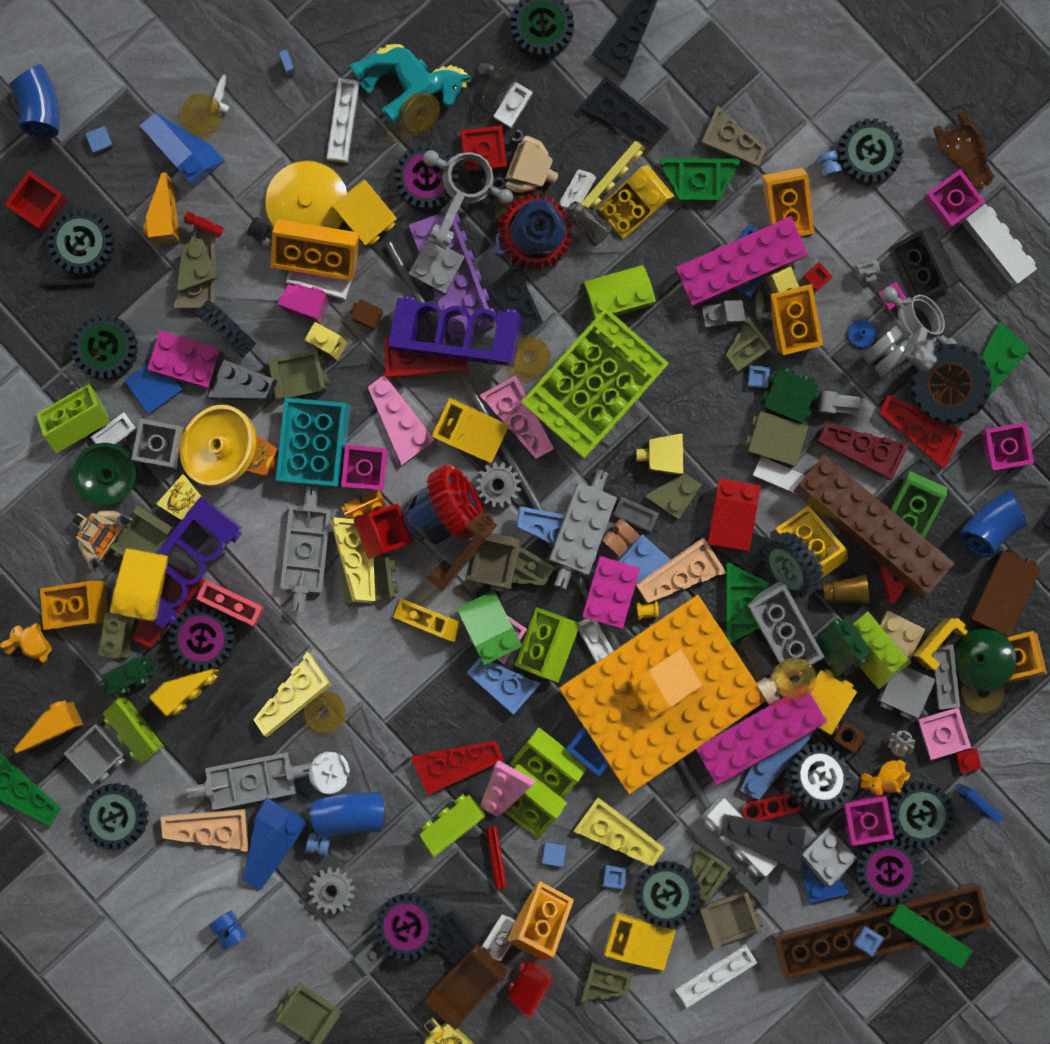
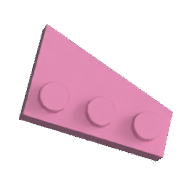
M498 761L492 772L480 808L499 817L533 786L535 780Z

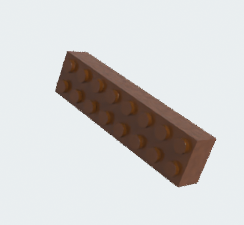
M826 455L822 456L793 490L921 599L930 594L954 564V562Z

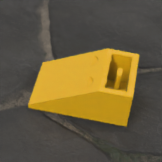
M646 165L640 167L597 209L624 240L665 206L674 195L650 166Z
M449 398L432 437L492 463L510 425L456 399Z
M212 669L165 682L149 698L166 716H175L187 707L185 703L188 700H195L202 693L201 688L204 685L209 686L218 678L216 674L219 670Z
M616 911L604 948V955L624 962L664 971L676 930L669 927H656L651 922L648 923L646 920Z

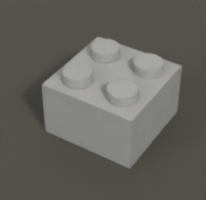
M139 419L131 460L177 469L180 446L185 429L177 425Z

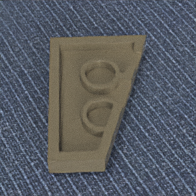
M717 106L701 145L734 159H740L741 162L758 168L767 147L749 132L744 131L733 118L730 119Z

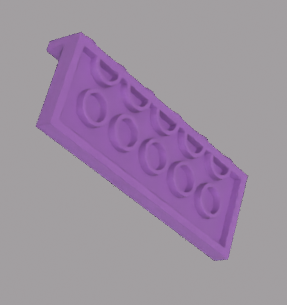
M447 211L409 225L419 253L434 225H441ZM456 213L449 229L454 235L448 248L463 255L465 260L446 294L432 287L437 303L442 312L450 306L464 307L469 311L470 315L480 309H488L494 312V309H489L486 301L490 300L486 288L481 289L479 282L482 281L479 269L474 270L472 262H475V258L471 250L467 251L465 243L468 240L465 232H460L458 224L461 221L458 213ZM458 315L448 321L446 327L452 341L465 337L467 328L466 317ZM491 319L480 321L476 325L474 333L493 327L494 321Z

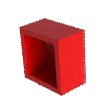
M28 171L4 205L44 233L68 199Z
M398 503L353 520L368 559L413 543Z

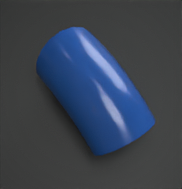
M39 64L16 77L9 83V87L18 105L19 128L31 136L52 138L59 133L60 116L58 100L49 75L43 65Z
M1010 489L982 507L967 522L958 537L962 545L972 553L982 557H991L1010 536L1028 526V522L1015 495Z
M380 792L336 795L316 799L312 803V825L321 838L356 833H376L382 829L384 804Z

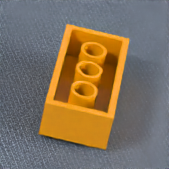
M277 219L272 231L270 267L352 281L357 268L359 233Z

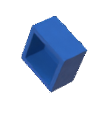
M583 726L566 749L600 776L609 764Z

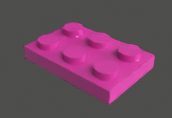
M160 331L148 371L208 389L220 348Z
M600 556L582 617L623 629L640 568Z

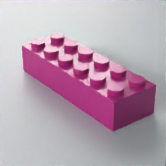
M790 216L677 266L676 272L693 308L806 258L808 253Z
M805 685L696 748L716 785H719L826 724L828 720L810 689Z

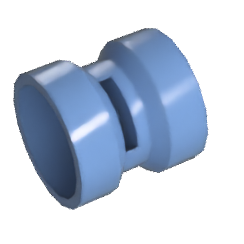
M830 151L817 157L818 164L822 165L821 174L823 178L843 171L841 165L837 162L838 155L836 151Z
M311 832L305 852L310 854L315 852L319 856L326 857L331 837L321 838L317 833Z

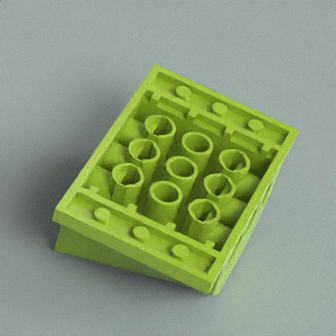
M605 307L521 403L579 455L585 458L634 406L669 363Z

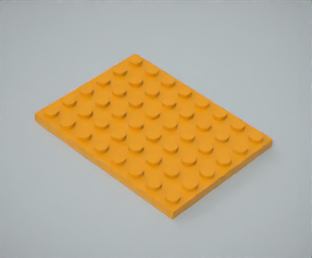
M699 595L694 596L559 687V690L628 794L634 792L766 701L756 681ZM682 649L702 686L657 716L648 718L627 680L677 650Z

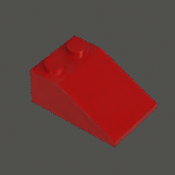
M719 478L715 490L707 545L749 552L761 486Z
M529 958L527 962L523 961L517 970L520 974L516 981L514 979L511 980L507 991H509L508 998L526 1017L531 1018L552 982L551 970Z

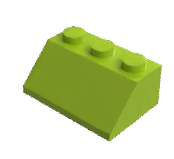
M644 265L584 281L594 320L605 307L617 316L653 306L656 302Z
M90 383L36 414L44 438L56 453L67 449L73 443L86 438L92 432L105 427L106 424L111 422L105 407Z
M536 607L514 666L559 682L580 623Z
M869 612L853 623L872 651L866 657L867 662L860 667L875 686L881 689L909 666L911 661Z
M127 697L119 698L103 713L106 717L104 718L105 723L111 729L114 727L118 733V740L123 745L129 747L131 750L129 754L134 761L144 763L164 748V745Z
M541 728L534 732L510 763L514 768L517 764L522 766L562 799L575 786L588 768Z
M517 764L514 769L535 780V783L507 808L504 813L539 839L558 818L567 802Z
M470 794L459 796L454 801L456 805L451 809H448V807L444 808L437 814L439 818L436 821L432 822L429 820L421 827L423 831L420 833V836L434 857L484 818L485 812Z

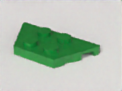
M660 158V165L678 201L720 202L740 163V159Z
M726 563V638L732 643L760 629L748 604L760 592L769 588V583L731 563Z

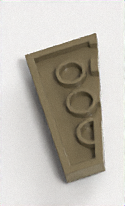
M194 227L190 243L203 239L216 274V237L212 236L211 232L208 234ZM216 279L182 292L178 291L173 308L199 309L208 299L216 305Z

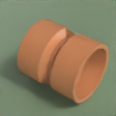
M621 518L612 526L613 531H608L601 540L619 558L628 550L627 545H633L640 537Z

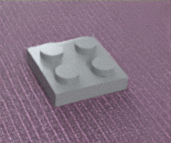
M426 241L409 275L446 294L465 257L448 247L444 250Z
M830 827L825 828L802 853V860L826 887H830L857 859Z

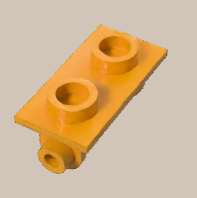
M373 490L362 495L363 503H360L358 498L344 503L345 506L342 507L346 519H357L365 514L386 507L387 505L381 492Z

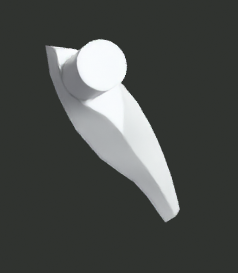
M226 75L221 77L217 85L211 105L212 112L219 110L227 114L229 106L221 103L224 96Z

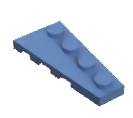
M519 507L516 528L554 545L565 515Z

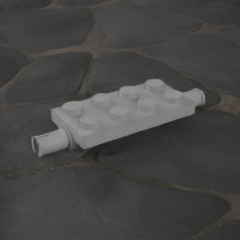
M597 469L591 486L580 482L576 484L549 557V561L557 563L560 568L554 586L557 588L559 586L560 589L566 590L571 574L574 572L589 575L617 497L603 491L609 475L607 472L602 473V470Z
M306 486L304 504L302 506H289L280 588L291 589L294 592L291 611H298L299 605V611L305 612L306 594L309 592L322 593L332 510L318 508L317 497L319 487H313L312 490L311 486Z
M289 752L205 768L207 781H205V784L186 787L187 793L196 792L187 795L188 800L207 796L211 800L212 809L215 810L265 800L266 797L271 799L296 794L294 781L297 778L309 776V771L304 770L310 769L311 762L292 766Z

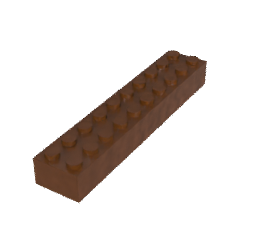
M975 882L909 898L900 903L951 937L991 927L981 887ZM899 902L894 905L886 904L772 934L781 972L785 979L923 943L888 921ZM864 926L884 938L873 956L853 944Z

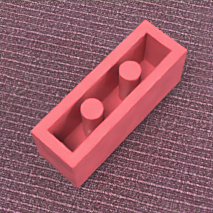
M205 580L196 598L252 626H257L265 609L264 606L209 580Z

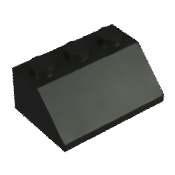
M934 226L922 229L889 247L913 297L919 294L931 297L960 282Z

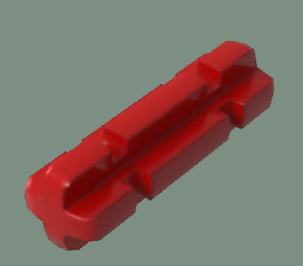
M187 212L184 216V223L190 226L193 224V227L208 234L211 232V235L217 238L221 237L224 230L223 226L213 225L214 222L200 216L195 217L196 214L192 212Z

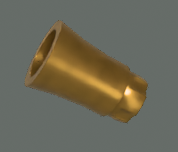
M866 574L855 578L832 581V583H824V602H835V604L869 603Z

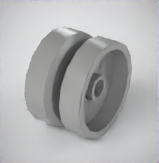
M896 325L862 355L868 364L875 362L879 357L882 358L874 369L881 378L906 359L904 354L908 339L902 341L898 346L895 344L903 335V332Z

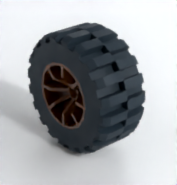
M950 343L934 347L932 354L936 357V362L928 371H922L916 365L914 366L910 378L912 399L921 413L927 415L931 420H936L943 424L965 422L974 415H977L988 401L991 391L990 370L979 353L965 345Z

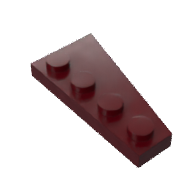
M829 423L824 426L816 442L889 481L893 479L909 446V443L892 441L893 439L880 438L869 433H860L853 431V429Z

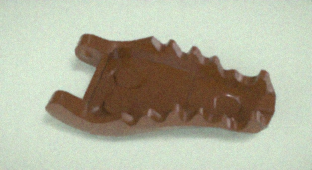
M965 111L957 114L960 124L946 132H943L940 125L934 127L935 138L942 152L963 171L974 188L982 189L993 181L995 175L991 172L987 163L988 158L983 147L984 141L981 133L969 120Z

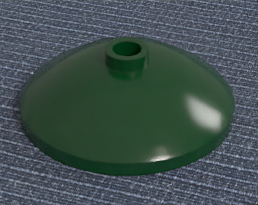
M97 443L86 448L78 456L73 468V480L78 492L86 500L98 505H112L123 500L132 491L136 481V466L134 461L131 460V455L125 449L113 443ZM110 471L111 477L106 479L104 474Z
M982 628L967 633L959 640L954 650L957 676L966 686L974 690L992 691L1002 687L1010 680L1016 668L1017 658L1012 643L1005 635L993 629ZM980 655L985 657L983 662L978 661Z

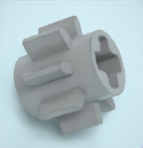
M871 257L859 260L860 264L856 265L858 279H865L866 284L877 280L876 276L880 275L878 261H871Z
M899 731L897 735L892 733L888 744L892 753L899 757H904L906 753L912 754L915 740L912 739L911 734L906 731Z

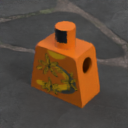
M256 435L255 453L245 472L268 477L271 470L277 471L279 449Z

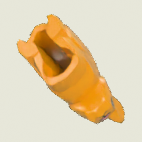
M34 623L25 629L20 625L15 626L10 632L9 639L0 644L1 649L6 654H11L19 646L24 655L32 659H38L41 663L47 661V656L52 651L51 645L42 634L38 623Z
M902 760L889 761L881 767L876 777L863 773L861 775L862 782L860 787L870 789L877 796L882 795L885 791L900 793L901 787L909 779L910 773L905 770L906 763Z

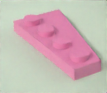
M385 375L368 387L403 466L435 440Z
M516 375L479 395L505 424L510 425L509 429L536 459L555 449L540 419L521 403L527 395Z

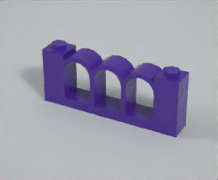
M404 296V299L397 298L388 346L394 352L514 367L522 317L520 313L513 309L499 311L498 316L488 309H480L470 315L469 311L461 306H450L442 312L440 307L434 303L423 302L420 304L416 298ZM427 312L439 314L434 344L415 341L420 317ZM458 315L466 317L467 328L463 347L443 345L448 321ZM484 319H491L496 322L492 351L472 349L476 325Z
M204 497L198 498L156 553L168 556L176 544L192 554L201 566L200 573L195 579H187L167 564L166 573L181 584L183 594L177 602H169L163 597L160 598L157 618L153 621L162 628H165L167 625L171 627L177 620L178 616L176 613L179 610L176 607L187 600L190 594L189 584L199 582L205 577L208 569L207 561L218 558L225 549V543L227 545L231 542L235 543L242 535L240 532L242 526ZM195 520L218 539V549L212 556L201 554L182 539V536Z

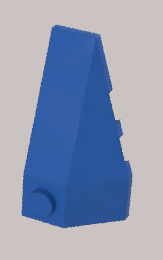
M156 112L140 125L194 188L225 162L212 145Z
M267 797L265 798L255 816L254 831L251 836L249 855L247 856L243 875L244 882L262 890L304 828L307 821L301 814Z

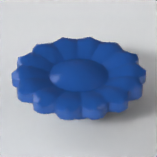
M860 319L859 321H854L849 326L850 329L847 332L851 344L864 348L874 342L876 329L868 320Z

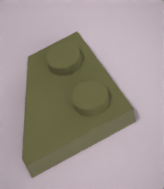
M203 239L182 246L177 286L179 292L217 279Z
M747 317L741 330L736 335L732 346H730L726 358L736 372L739 373L771 351L772 347L751 319Z
M684 473L650 492L645 498L679 519L702 484Z
M520 546L512 583L545 585L555 566Z
M697 844L693 875L694 877L696 876L697 883L700 885L701 899L708 903L731 870V867Z
M592 961L581 1002H588V1000L597 998L608 999L611 996H626L633 973Z

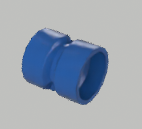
M232 910L208 924L213 934L219 936L217 941L223 950L247 936L242 926L236 924L237 918Z

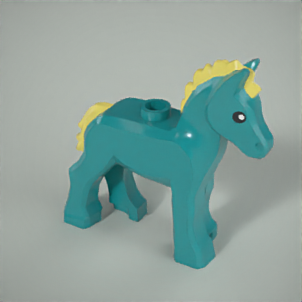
M400 44L385 45V48H379L376 53H372L368 58L349 66L359 80L364 77L367 71L372 69L370 74L360 82L361 87L368 95L374 92L375 84L383 75L396 73L405 92L381 109L383 115L393 124L397 121L399 114L405 107L415 101L429 98L440 91L443 93V104L446 107L453 106L460 90L466 88V83L471 81V76L467 75L461 68L457 69L456 66L453 67L452 65L446 68L443 66L432 73H428L426 71L428 68L423 60H417L408 49Z

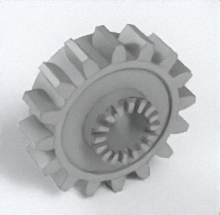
M493 462V468L486 465L487 471L479 472L482 475V479H476L477 482L481 483L480 486L476 487V490L482 491L479 498L486 497L485 504L492 501V507H496L497 503H499L503 508L504 502L511 505V498L517 499L518 496L515 493L516 491H521L517 484L522 481L516 479L519 473H512V466L506 469L504 462H502L500 467H498L496 462ZM497 479H502L504 482V487L500 491H496L493 486Z
M329 867L328 872H325L323 869L320 870L321 876L315 874L313 878L316 882H311L309 885L314 890L309 891V895H314L312 903L318 902L316 909L319 910L321 907H324V913L332 909V913L335 914L337 908L340 911H344V904L350 906L351 902L348 898H354L355 895L351 891L355 889V886L350 884L353 878L346 877L347 871L341 873L339 867L336 871ZM327 886H335L338 893L330 895L327 892Z

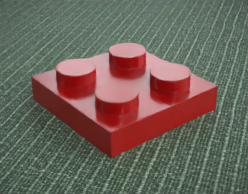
M502 125L461 130L463 153L472 152L481 155L488 161L492 170L507 168ZM464 160L466 173L484 171L478 163Z

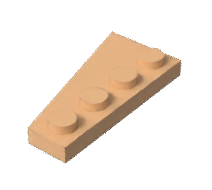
M701 538L635 586L644 600L649 603L673 594L675 591L709 580L714 576L722 575L726 571L710 546L707 545L705 538Z
M246 809L161 816L162 838L249 851Z

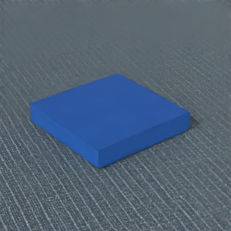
M147 363L124 381L148 414H151L183 391L176 379L149 372V363Z

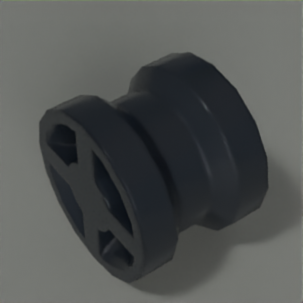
M255 217L248 228L247 235L250 237L254 236L263 243L270 232L271 224L268 222L263 223L260 218Z

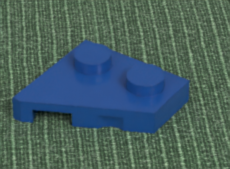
M803 860L801 861L800 869L809 903L849 894L839 879L830 887H826Z

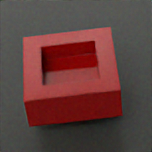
M818 262L803 275V278L817 292L832 279V275Z
M977 748L955 753L960 773L982 769Z

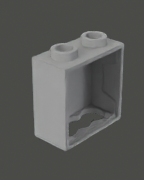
M906 667L882 687L877 700L882 702L881 707L890 711L893 708L900 710V715L910 720L912 717L919 718L935 679Z
M95 724L64 753L91 784L97 782L101 784L109 777L107 772L113 767L117 769L125 762L123 758L127 755L100 724Z

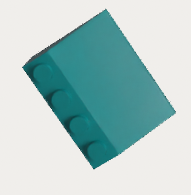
M295 398L284 399L276 481L342 488L345 445H347L351 412L350 405L340 402Z

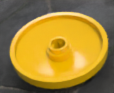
M312 161L296 162L279 171L269 184L265 200L267 215L273 227L277 219L340 229L344 220L331 206L342 198L347 191L341 178L329 167Z
M229 405L212 406L196 415L188 424L180 446V460L187 475L192 480L207 487L225 486L238 479L249 467L256 449V431L252 421L245 413Z

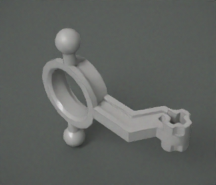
M432 150L425 152L423 155V161L427 166L433 167L436 165L443 169V186L448 195L453 198L441 225L435 224L427 241L444 250L449 246L454 235L449 229L461 203H477L483 200L488 193L497 197L498 202L502 205H508L513 201V194L509 189L500 190L493 186L492 168L481 155L472 152L459 153L448 162L440 159L438 153ZM471 160L483 168L486 175V183L481 191L476 194H466L455 187L452 182L451 173L454 165L458 162Z
M887 287L882 291L881 295L884 302L893 303L898 307L900 324L909 335L904 357L912 361L922 371H928L936 362V357L932 354L935 341L941 345L957 344L954 339L946 338L942 335L945 329L942 312L934 301L927 296L919 294L913 298L901 300L898 297V291L893 287ZM913 306L919 308L926 315L930 322L931 331L927 330L919 322Z

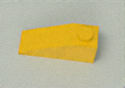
M400 598L393 616L395 619L452 642H455L462 625L459 621Z

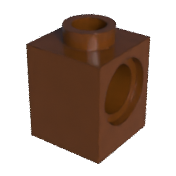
M359 299L358 303L355 302L350 310L353 321L374 331L384 313L383 309L362 299Z
M841 721L833 731L831 739L851 752L856 753L866 735L846 722ZM849 730L851 738L849 741L844 742L841 735L843 731Z

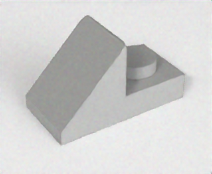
M724 301L722 304L703 306L701 308L705 328L745 321L743 301Z

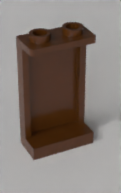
M481 512L467 526V529L475 534V538L456 562L451 566L443 560L426 579L443 592L497 527L494 520L489 515Z
M1006 549V551H999L998 560L975 610L970 612L968 619L988 629L996 630L1006 637H1010L1042 568L1037 567L1035 561L1028 558L1022 560L1017 557L1018 554L1016 552Z
M476 943L428 994L424 1003L450 1027L456 1030L468 1014L500 981L502 982L505 979L508 971L502 962L496 961L490 955L487 948Z

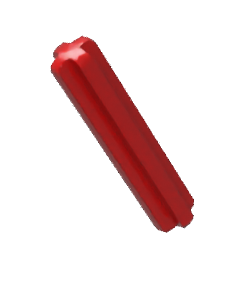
M495 826L486 828L495 887L496 889L506 888L507 884L498 831Z

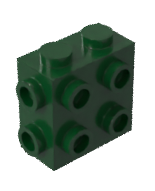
M780 368L777 373L773 372L770 377L769 392H764L760 401L763 403L762 409L800 424L803 421L807 422L811 414L809 406L811 402L815 403L819 395L817 390L818 384L814 383L815 380L811 377L803 375L802 378L795 375L796 372L792 369Z
M849 617L842 621L838 618L828 625L830 628H825L819 632V638L815 640L824 655L823 659L835 677L842 674L848 676L856 670L854 666L857 668L867 662L866 657L872 653Z
M146 656L136 657L100 675L102 679L100 685L105 693L108 692L109 695L116 694V696H122L132 691L131 686H142L150 682V677L155 675L153 672L155 670L154 664Z

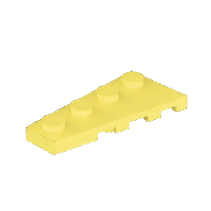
M635 141L584 199L581 205L586 210L591 208L594 210L601 203L602 200L600 198L604 193L608 194L616 185L614 184L615 181L627 173L628 167L641 157L646 148L641 143Z
M333 517L331 524L352 602L373 603L375 601L374 558L368 559L353 521L355 519Z
M306 652L303 656V661L291 671L292 675L285 683L280 685L277 694L273 699L270 698L253 719L264 736L268 737L331 686V683L310 653Z
M601 798L596 799L573 831L651 866L655 865L666 849Z

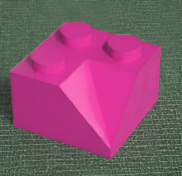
M961 169L922 198L946 231L985 203Z
M295 283L294 286L288 284L278 301V305L282 311L321 324L330 301L323 290L316 287L308 289L303 285Z
M1026 422L980 431L983 452L992 471L1034 463Z
M345 445L341 487L383 491L389 450L386 448Z
M876 795L844 803L845 828L850 845L854 846L894 839L886 796Z

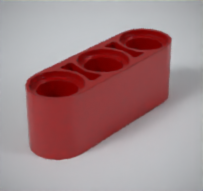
M788 792L759 800L748 801L743 804L741 813L744 818L765 820L800 811L801 802L797 803L795 807H789L787 801L792 796H789ZM771 801L777 803V809L774 812H768L767 805ZM750 806H755L757 809V813L753 817H748L746 814Z

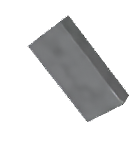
M624 497L620 498L613 514L614 517L621 518L625 522L650 533L659 513Z

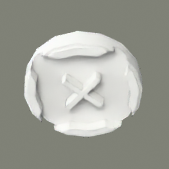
M335 752L319 754L313 760L309 769V778L312 786L321 793L334 794L339 792L347 783V776H349L350 772L348 762L342 755Z

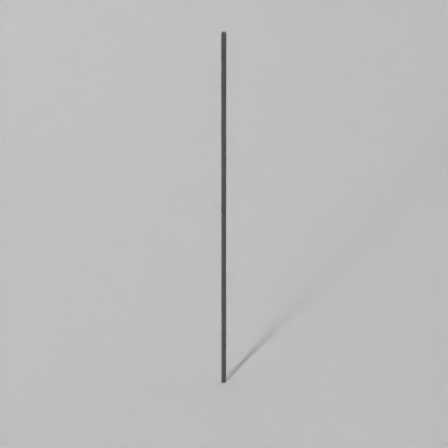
M392 241L385 244L387 251L413 297L420 304L426 302L412 276L409 275V271ZM427 312L424 316L436 335L438 322L432 312ZM445 336L443 345L451 346ZM465 371L456 372L477 410L490 416ZM503 439L499 448L509 466L513 467V473H519L516 478L522 481L519 483L532 507L536 510L544 511ZM574 572L571 576L587 601L589 589L580 573ZM598 622L613 650L620 647L621 645L611 627ZM683 757L677 763L706 812L711 807V804ZM725 846L732 860L737 859L733 854L734 850L730 846Z

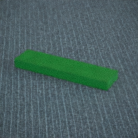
M900 903L888 920L960 968L963 967L973 951Z

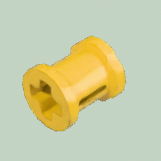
M658 601L646 604L636 602L638 620L642 618L659 619Z

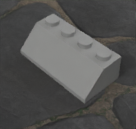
M777 582L760 592L748 604L787 678L824 657L785 584Z

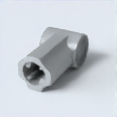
M820 391L818 413L859 415L860 397L838 395L837 392Z

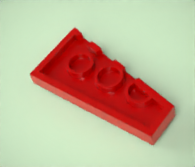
M384 337L387 379L469 371L468 361L394 352L388 346L390 337Z
M890 394L887 395L879 411V414L942 469H945L963 431L947 423L943 424L929 419L919 409Z
M167 563L170 567H172L175 571H177L179 574H181L183 577L187 579H195L197 577L189 572H186L174 565ZM165 572L161 597L169 602H177L183 594L182 586L176 579ZM201 579L199 582L189 584L190 594L183 604L176 607L179 610L176 613L177 616L203 586L205 580ZM141 618L131 639L151 648L169 625L162 628L153 620Z
M496 740L410 756L428 795L486 769L498 761L504 760Z

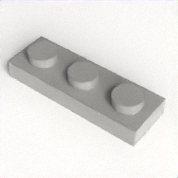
M942 645L932 654V657L940 663L936 670H934L938 709L960 707L954 646Z

